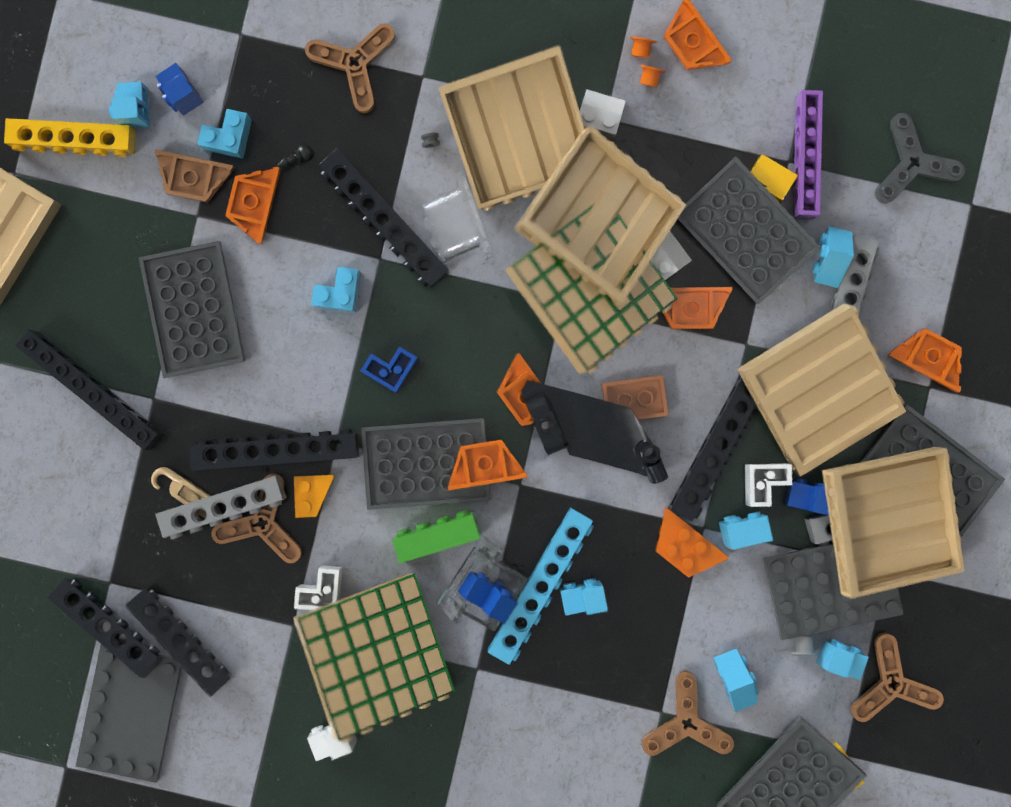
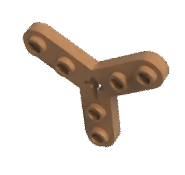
M380 24L352 50L314 39L306 44L305 53L313 62L345 71L356 110L360 113H369L375 104L367 66L394 42L395 32L389 24ZM351 59H354V60L359 59V60H358L359 66L356 67L355 65H353V66L351 67V64H352V63H351L350 60H351Z
M272 473V474L267 475L264 479H267V478H270V477H273V476H276V475H279V474H277V473ZM280 475L281 482L284 488L285 482L283 477ZM260 490L258 498L264 501L266 493ZM269 504L262 506V511L256 512L251 516L216 525L211 532L213 540L219 544H226L259 535L286 563H295L302 556L300 545L275 521L279 505L270 508ZM260 518L268 522L265 525V529L262 526L253 527L252 525L260 522Z
M888 633L878 634L874 640L880 680L852 703L850 708L852 716L860 722H866L896 697L928 709L935 710L941 707L944 698L940 691L903 677L896 638ZM892 677L894 681L898 682L895 685V689L888 686V684L892 683Z
M681 671L675 680L676 717L643 737L641 745L644 752L650 756L658 755L689 736L720 754L730 753L734 747L732 737L727 732L698 717L697 680L693 673ZM688 718H690V722L696 727V729L688 725L686 726V728H684V724L682 721H687Z

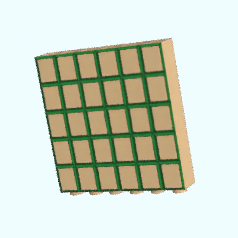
M593 205L551 237L566 248ZM619 214L616 215L584 262L597 273L600 272L628 228ZM544 243L536 246L505 269L579 374L584 372L589 374L599 367L597 363L611 358L614 355L612 351L617 347L621 349L629 343L628 338L631 336L635 337L643 332L644 329L642 327L644 325L654 323L658 319L657 315L670 310L673 307L672 303L678 299L651 260L624 302L618 306L613 304L615 300L607 293L605 295L599 293V287L592 281H584L582 279L583 274L574 267L572 269L566 267V261L558 254L555 256L551 255L548 252L549 247ZM644 250L617 288L619 291L623 289L645 255Z
M415 573L403 575L293 617L333 737L338 742L350 741L354 738L353 735L357 733H368L378 724H381V726L387 725L393 721L392 718L399 715L400 717L408 716L412 713L411 710L418 707L419 709L426 708L431 705L430 702L437 699L438 701L445 700L450 697L449 694L455 692Z

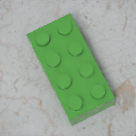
M469 509L457 512L456 517L449 518V515L438 518L436 523L431 525L429 521L418 524L415 530L410 531V528L399 530L392 541L400 564L478 540L481 537L474 511L469 513Z

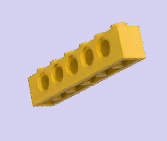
M6 118L4 143L12 147V150L24 152L25 149H32V151L39 153L53 150L54 153L59 154L73 151L74 154L78 155L94 152L98 156H107V153H114L118 157H127V154H135L136 130L130 125ZM32 133V138L27 140L28 134ZM53 134L52 140L47 142V137ZM70 135H73V140L68 143V137ZM94 136V141L88 144V139ZM115 137L114 143L108 145L109 139Z

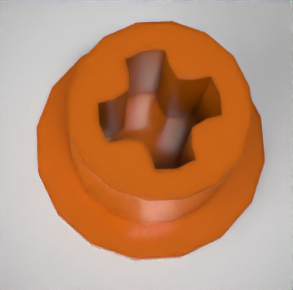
M631 36L630 39L634 40L631 55L649 59L651 45L656 44V41Z
M640 65L643 68L640 84L657 88L661 73H666V71Z

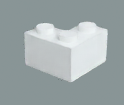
M745 464V500L747 506H772L771 486L792 485V464Z
M324 565L319 567L317 586L300 584L296 587L294 609L314 610L340 600L343 567Z
M319 725L311 729V733L307 737L316 761L329 756L333 760L349 754L357 743L356 735H353L354 738L350 741L338 742L333 737L330 725L326 727Z

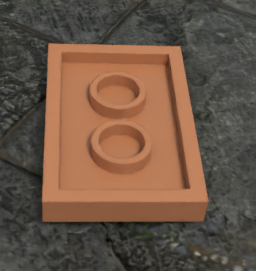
M663 375L601 383L603 400L629 407L637 420L669 416Z

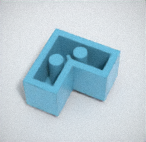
M141 81L116 83L115 98H111V105H109L110 117L119 125H130L134 129L150 128L147 87Z
M226 109L222 129L202 124L197 145L205 151L243 159L252 119L247 113Z
M828 226L826 232L820 236V258L814 262L811 272L814 273V282L838 288L854 257L853 234L851 231Z
M337 267L335 287L314 284L311 305L316 308L356 313L361 272L358 269Z
M760 512L750 513L748 518L744 519L740 518V516L729 515L723 517V521H719L724 546L731 550L773 541L768 517L760 514Z
M596 578L586 579L583 584L578 585L575 582L563 584V588H560L565 616L586 612L587 615L608 611L603 585L600 580L596 581Z
M832 638L831 642L823 640L816 663L828 672L845 678L849 676L861 680L869 657L862 653L863 649L853 645L849 647L843 642Z
M737 649L714 657L716 669L724 683L727 697L734 711L737 712L757 704L756 695L759 694L756 686L757 681L753 672H748L746 668L748 663L744 655L740 656Z

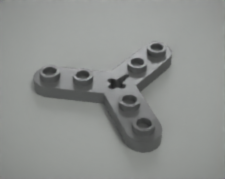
M899 113L891 119L890 129L901 161L876 188L875 196L879 202L886 204L896 199L916 175L947 182L958 181L964 176L965 167L960 161L923 153L913 121L908 114ZM917 159L916 165L907 170L911 160Z

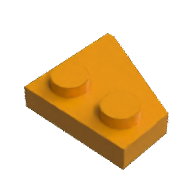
M335 475L294 476L295 518L318 516Z

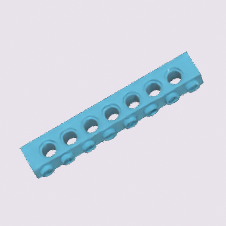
M571 507L569 508L516 599L518 604L505 624L502 623L491 642L488 653L510 665L512 660H517L521 653L519 647L522 642L526 644L530 638L531 632L529 630L533 624L536 626L541 619L540 611L543 606L547 608L552 599L550 596L553 589L557 590L563 580L560 577L564 571L568 572L573 563L571 558L574 553L578 554L583 546L581 542L585 535L589 536L594 527L592 519ZM572 527L577 528L579 531L578 536L575 538H570L567 535L568 530ZM561 545L568 547V553L564 556L557 554V549ZM555 563L558 566V570L555 573L547 572L546 568L549 564ZM538 582H546L548 584L545 591L537 590L536 585ZM528 600H536L537 606L534 609L527 608L526 602ZM523 617L527 620V623L522 627L517 626L515 623L516 619ZM513 635L517 640L514 644H508L505 638Z

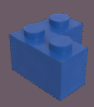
M174 63L155 76L159 81L157 86L163 93V99L175 112L179 111L182 115H186L204 103L177 63Z
M399 346L389 364L370 354L360 371L393 392L399 393L419 358Z
M795 478V482L792 481V485H787L783 505L829 515L824 484L815 483V486L807 485V480Z
M470 570L457 592L465 600L482 608L489 617L505 624L518 604L512 597L514 594L507 590L506 586L497 580L492 582L486 574L480 571L477 574Z

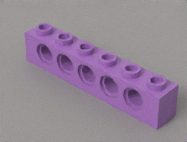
M802 90L796 96L794 173L798 176L794 181V219H815L820 215L823 91Z

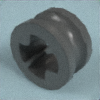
M427 133L421 135V140L424 141L422 147L432 148L439 146L440 141L437 140L439 134Z

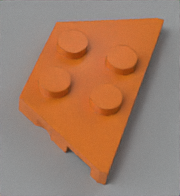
M683 0L663 38L686 71L730 64L732 59L690 0Z
M273 167V169L265 171L259 170L248 175H238L234 179L225 216L259 245H263L280 176V167Z
M732 287L671 288L678 299L672 303L673 307L663 313L670 328L713 329L732 292Z
M923 328L887 354L891 359L956 393L961 391L959 373H961L960 359L962 357V347L938 334Z
M518 353L510 365L497 394L519 424L525 426L534 422L521 390L527 380L537 383L541 382L520 353Z
M502 439L460 446L448 485V491L527 478V474Z
M667 507L664 509V517L655 551L688 578L729 558Z

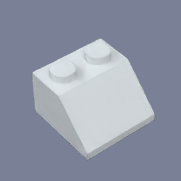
M586 89L580 109L584 128L590 125L592 128L599 130L603 137L614 141L625 101Z
M669 231L651 259L664 280H667L692 261L671 231Z

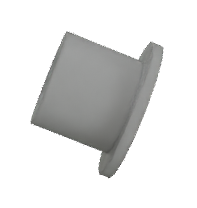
M801 636L794 638L795 652H791V655L818 656V653H814V637Z

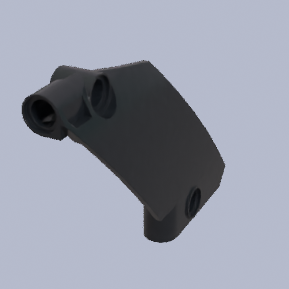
M529 380L526 381L521 393L548 456L566 448L571 456L647 476L652 484L663 482L668 478L659 448L652 443L629 407ZM545 420H550V427L542 429V423ZM653 448L652 454L645 456L646 449Z

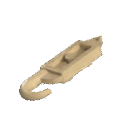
M167 467L158 468L152 474L151 483L157 490L160 489L157 484L159 475H165L172 480L169 488L171 496L184 505L211 496ZM200 509L198 514L206 518V512Z

